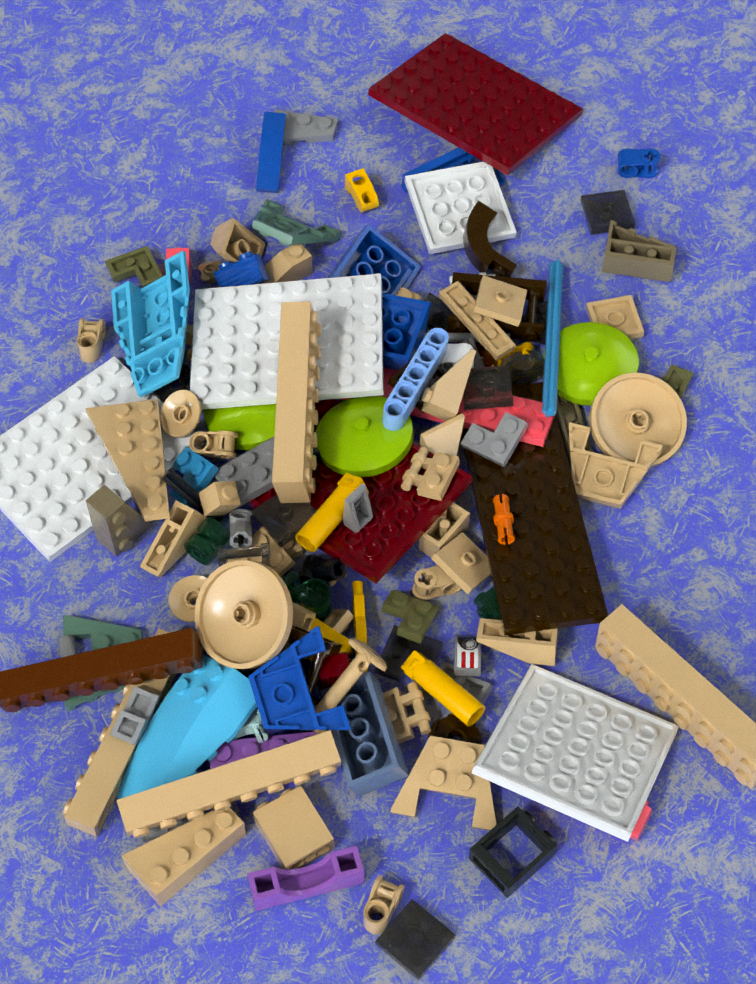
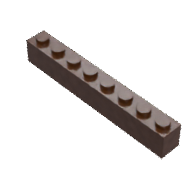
M188 628L0 671V707L6 712H17L21 708L30 706L40 707L47 702L66 701L70 697L79 695L89 696L97 691L115 690L123 685H138L143 683V681L154 678L165 679L172 674L191 673L195 669L203 668L202 644L193 628Z

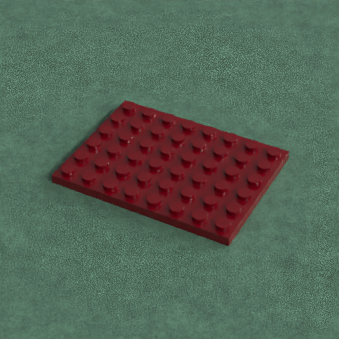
M447 33L372 85L368 91V95L506 175L512 173L579 118L583 108L575 105L573 102L564 99L555 92L544 88L537 82L526 78Z
M329 399L319 400V403H315V410L318 411V424L331 408L340 403L339 401ZM314 425V432H316L318 425ZM412 443L406 457L392 469L375 476L360 477L369 491L368 497L373 518L357 533L346 527L342 520L318 549L333 558H340L344 565L377 584L473 482L472 475L457 468L442 501L419 496L417 486L412 485L410 491L403 490L401 488L402 477L405 471L410 469L413 455L418 453L420 446ZM429 452L427 458L432 459L434 454ZM320 458L316 464V470H312V478L315 479V493H311V502L280 503L275 488H272L246 504L292 533L297 534L338 487L337 483L344 475L332 471ZM421 468L418 474L424 476L426 469Z

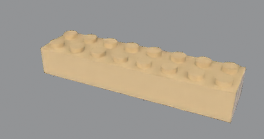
M311 301L281 302L272 484L280 503L311 502V493H315V479L312 478V470H316V456L313 455V447H317V433L314 432V425H318V411L315 410V403H319V389L316 388V381L320 380V368L317 366V359H321V346L318 344V337H322L321 323H318V312L313 310Z
M621 604L600 622L595 644L599 655L604 659L608 658L621 675L630 678L641 693L647 694L654 700L658 709L663 712L666 711L674 718V722L679 728L686 729L700 747L708 749L721 766H726L730 769L741 784L747 785L752 790L756 786V723Z

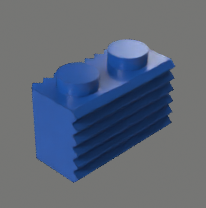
M251 251L240 255V260L235 263L227 261L218 266L219 270L213 272L219 287L262 284L270 280L260 254H252Z

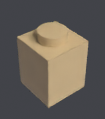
M235 481L213 482L199 492L204 516L226 515L241 505Z

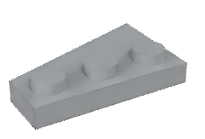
M275 109L274 112L286 113L285 145H291L293 141L305 140L307 143L334 140L338 119Z

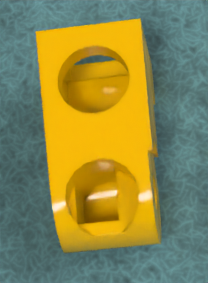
M364 168L345 174V189L348 194L352 195L361 213L379 207L378 197ZM355 177H360L359 180L353 182Z

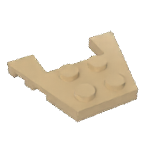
M570 422L571 474L577 497L621 509L661 454L663 445L641 440L635 462L586 451L591 427Z
M430 736L391 807V814L415 818L419 792L422 789L476 799L472 828L490 831L497 825L490 781L472 773L473 767L484 749V745Z

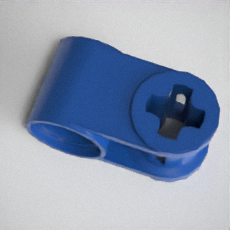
M652 148L622 149L618 153V174L623 178H654L659 173L658 162L661 155L658 150Z

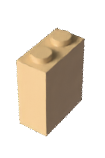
M301 785L295 789L289 788L285 790L279 798L272 802H263L253 812L255 824L282 869L302 868L335 849L333 836Z

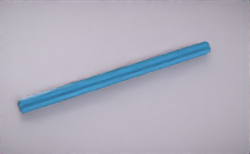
M560 260L551 261L549 265L542 413L545 414V417L554 416L557 410L563 265L560 263Z

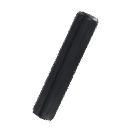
M168 470L162 477L163 481L204 515L199 493L173 470ZM224 515L206 516L213 525L220 524L224 519Z

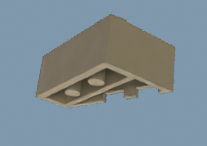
M610 220L602 272L671 282L676 247L651 236L649 238L636 233L637 230L632 228L627 230L617 226V222Z
M103 485L85 500L96 539L116 557L122 552L128 551L133 543L153 526L149 521L145 522L141 514L106 485Z

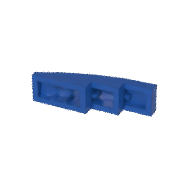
M264 112L256 183L257 192L278 193L286 113Z

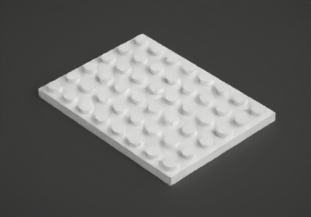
M381 273L196 289L190 391L199 398L201 410L276 404L281 302L311 301L313 310L318 312V323H321L322 337H318V344L321 346V359H317V366L320 368V380L316 381V388L319 389V400L384 395Z
M115 356L0 435V510L49 562H52L94 531L85 500L103 485L110 488L127 504L133 502L130 491L126 488L120 473H118L108 455L100 436L95 431L92 421L87 416L85 408L158 398L152 392L143 397L138 396L130 374L131 371ZM158 399L159 411L161 412L164 403ZM161 426L165 471H175L176 469L173 467L174 461L185 446L190 448L189 440L194 432L192 431L185 437L176 438L168 435ZM204 442L201 445V449L205 448Z

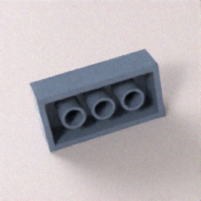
M366 671L336 706L344 705L351 729L332 730L348 786L359 796L409 776L380 683L369 671ZM331 687L320 691L322 698Z

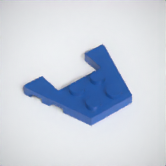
M319 626L313 628L300 640L294 642L281 654L275 656L248 676L264 729H351L344 705L320 713L315 711L300 659L327 651Z

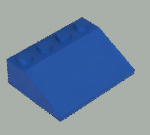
M368 224L357 234L328 278L381 273L382 293L395 295L398 294L400 288H408L421 266Z
M382 293L384 367L399 371L411 361L424 339L431 307L430 302Z

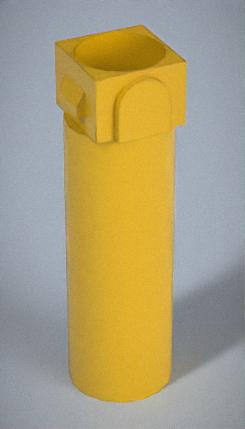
M346 473L337 483L338 487L295 535L297 542L309 552H315L343 520L344 500L362 483L365 485L362 478Z
M414 650L400 667L408 677L418 683L467 727L474 725L483 715L485 706L423 654Z

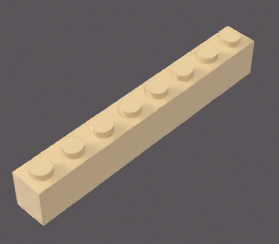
M158 628L155 636L170 632ZM177 674L169 675L165 679L154 678L146 680L138 685H125L123 690L124 698L121 704L117 703L111 715L113 720L109 728L105 727L99 739L101 744L97 751L93 750L87 763L89 768L85 775H80L76 783L75 789L77 792L75 796L65 804L63 814H65L64 818L67 825L93 836H98L116 799L127 767L138 745L137 743L135 746L110 735L121 710H124L135 686L160 697L152 715L153 717L166 697Z
M331 730L116 801L127 836L133 835L134 838H140L150 834L149 829L158 826L161 829H167L177 825L176 820L185 817L188 820H194L204 816L203 811L214 808L215 812L231 807V802L240 799L242 803L249 802L258 798L257 794L268 791V794L279 792L284 789L283 785L294 782L295 785L306 783L311 780L310 776L318 773L321 776L333 774L337 771L336 768L340 767L341 759Z

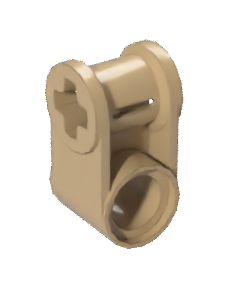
M80 318L77 345L80 358L84 362H95L101 356L102 344L106 333L105 319L86 321L84 318Z
M199 431L190 437L189 446L192 451L207 458L235 459L237 458L235 442L239 434L232 431ZM207 440L205 448L201 449L202 443Z
M437 565L416 572L412 594L417 599L428 601L437 597L455 594L461 588Z
M381 875L377 876L363 912V923L368 932L381 934L387 929L393 913L401 901L405 885L400 884L398 886L383 880ZM373 913H379L383 918L379 921H374L369 916Z

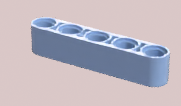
M433 328L427 333L385 402L382 423L386 429L397 431L404 426L445 357L449 336L444 329Z

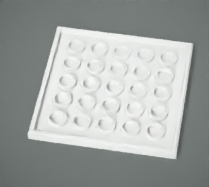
M531 664L476 761L472 773L628 842L679 726Z

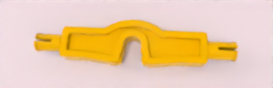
M354 581L352 585L355 638L367 645L363 582Z

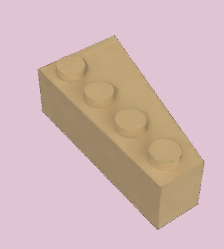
M230 807L217 812L214 809L200 818L194 819L123 854L122 858L126 868L161 907L246 836L245 825Z

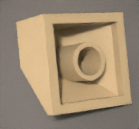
M231 218L215 227L210 245L225 260L235 263L240 260V255L250 251L252 254H260L262 257L266 243L237 220Z
M461 413L420 435V447H426L432 454H435L437 451L459 456L465 421L464 414Z

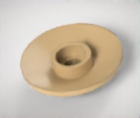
M178 390L172 393L165 400L160 412L163 430L168 435L176 438L189 435L199 423L201 403L199 398L191 391Z
M200 575L187 576L179 580L172 587L168 603L172 613L178 619L185 622H195V605H191V603L197 600L199 591L207 577Z

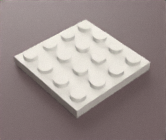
M478 162L405 176L404 182L429 254L464 248L463 234L465 225L478 200L497 212L493 224L487 231L489 243L516 237L517 232L495 172L489 164Z

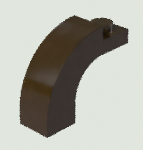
M478 200L468 217L464 229L463 244L466 255L479 272H487L488 269H491L496 276L511 277L517 265L496 252L491 247L487 238V231L493 224L497 212Z

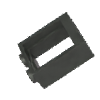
M517 806L470 848L469 859L508 898L555 855L557 845L555 844V838L548 831H542L536 825L535 818L528 811L523 812ZM517 826L542 853L513 878L487 851Z

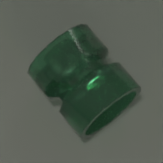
M207 518L197 529L198 533H194L184 544L188 554L197 562L206 566L210 565L217 557L218 550H222L230 541L229 531L220 522L212 518Z
M313 578L304 581L299 586L297 592L298 605L316 613L315 617L324 622L332 612L329 585L321 579Z

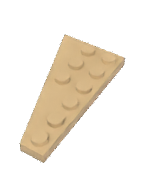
M158 399L85 408L88 418L92 421L95 431L100 436L126 488L130 491L133 501L144 521L170 518L167 483L162 479L166 471Z

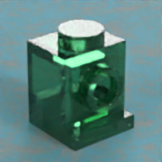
M492 587L486 593L481 592L473 602L477 606L479 618L501 620L494 588Z

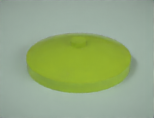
M584 322L568 326L560 331L557 394L562 398L576 404L591 406L595 396L607 382L623 374L638 373L639 358L637 350L632 341L620 330L602 323ZM544 351V355H543V373H544L545 351Z
M366 396L347 399L331 408L322 417L317 426V449L320 451L321 460L328 468L341 475L348 473L357 477H370L384 473L398 465L411 449L414 430L410 416L401 429L391 431L386 429L382 423L383 408L388 398Z
M276 404L203 410L204 420L209 432L232 431L239 434L235 442L236 450H251L275 435Z

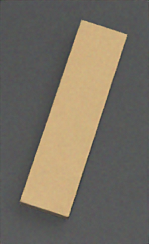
M459 281L439 291L441 300L496 361L515 350L516 344L492 318L473 312L476 300Z

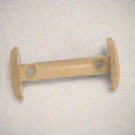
M356 638L349 639L348 643L358 654L316 705V713L335 708L371 663L385 671L387 669L386 662L378 653ZM313 730V731H315L316 733L320 734V733H323V732H326V731H329V730Z

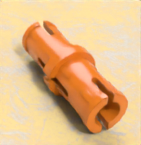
M502 494L503 503H500L499 495L493 498L495 509L493 519L494 524L497 526L498 542L506 545L505 536H507L508 544L513 543L515 540L512 528L514 518L510 512L509 497Z

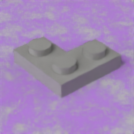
M505 412L494 433L472 423L461 445L505 467L529 425L526 421Z

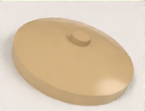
M627 373L613 378L597 393L591 405L589 424L595 443L606 456L635 462L641 440L663 445L661 454L651 466L655 467L668 460L681 446L686 434L687 417L680 397L666 382L645 373Z
M236 560L218 567L208 576L196 600L195 626L203 648L215 661L234 669L256 668L277 656L288 640L293 623L292 599L285 582L272 568L256 561Z

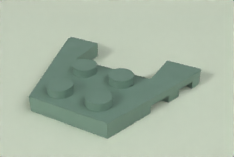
M268 199L265 200L264 205L258 211L252 224V228L258 230L259 234L266 237H274L279 240V243L287 246L339 241L342 234L341 231L325 224L314 229L282 215L284 206Z
M68 615L63 616V636H72L75 640L91 638V651L143 639L141 629ZM125 685L119 686L115 690L97 691L89 696L79 695L70 697L65 701L66 711L74 710L77 705L87 701L91 703L98 700L99 696L123 690Z

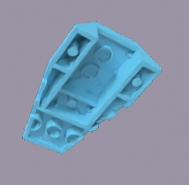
M184 251L165 260L166 275L140 289L132 282L127 281L111 290L114 329L121 339L119 343L121 348L125 350L127 356L125 360L127 365L131 367L132 372L130 374L140 397L178 379L181 372L186 346L190 293L186 252Z
M203 655V668L195 669L191 673L182 674L152 717L127 767L116 797L121 799L198 774L195 770L206 759L211 761L218 754L216 750L225 741L229 743L238 734L257 707L249 679L236 669L226 667L214 659Z

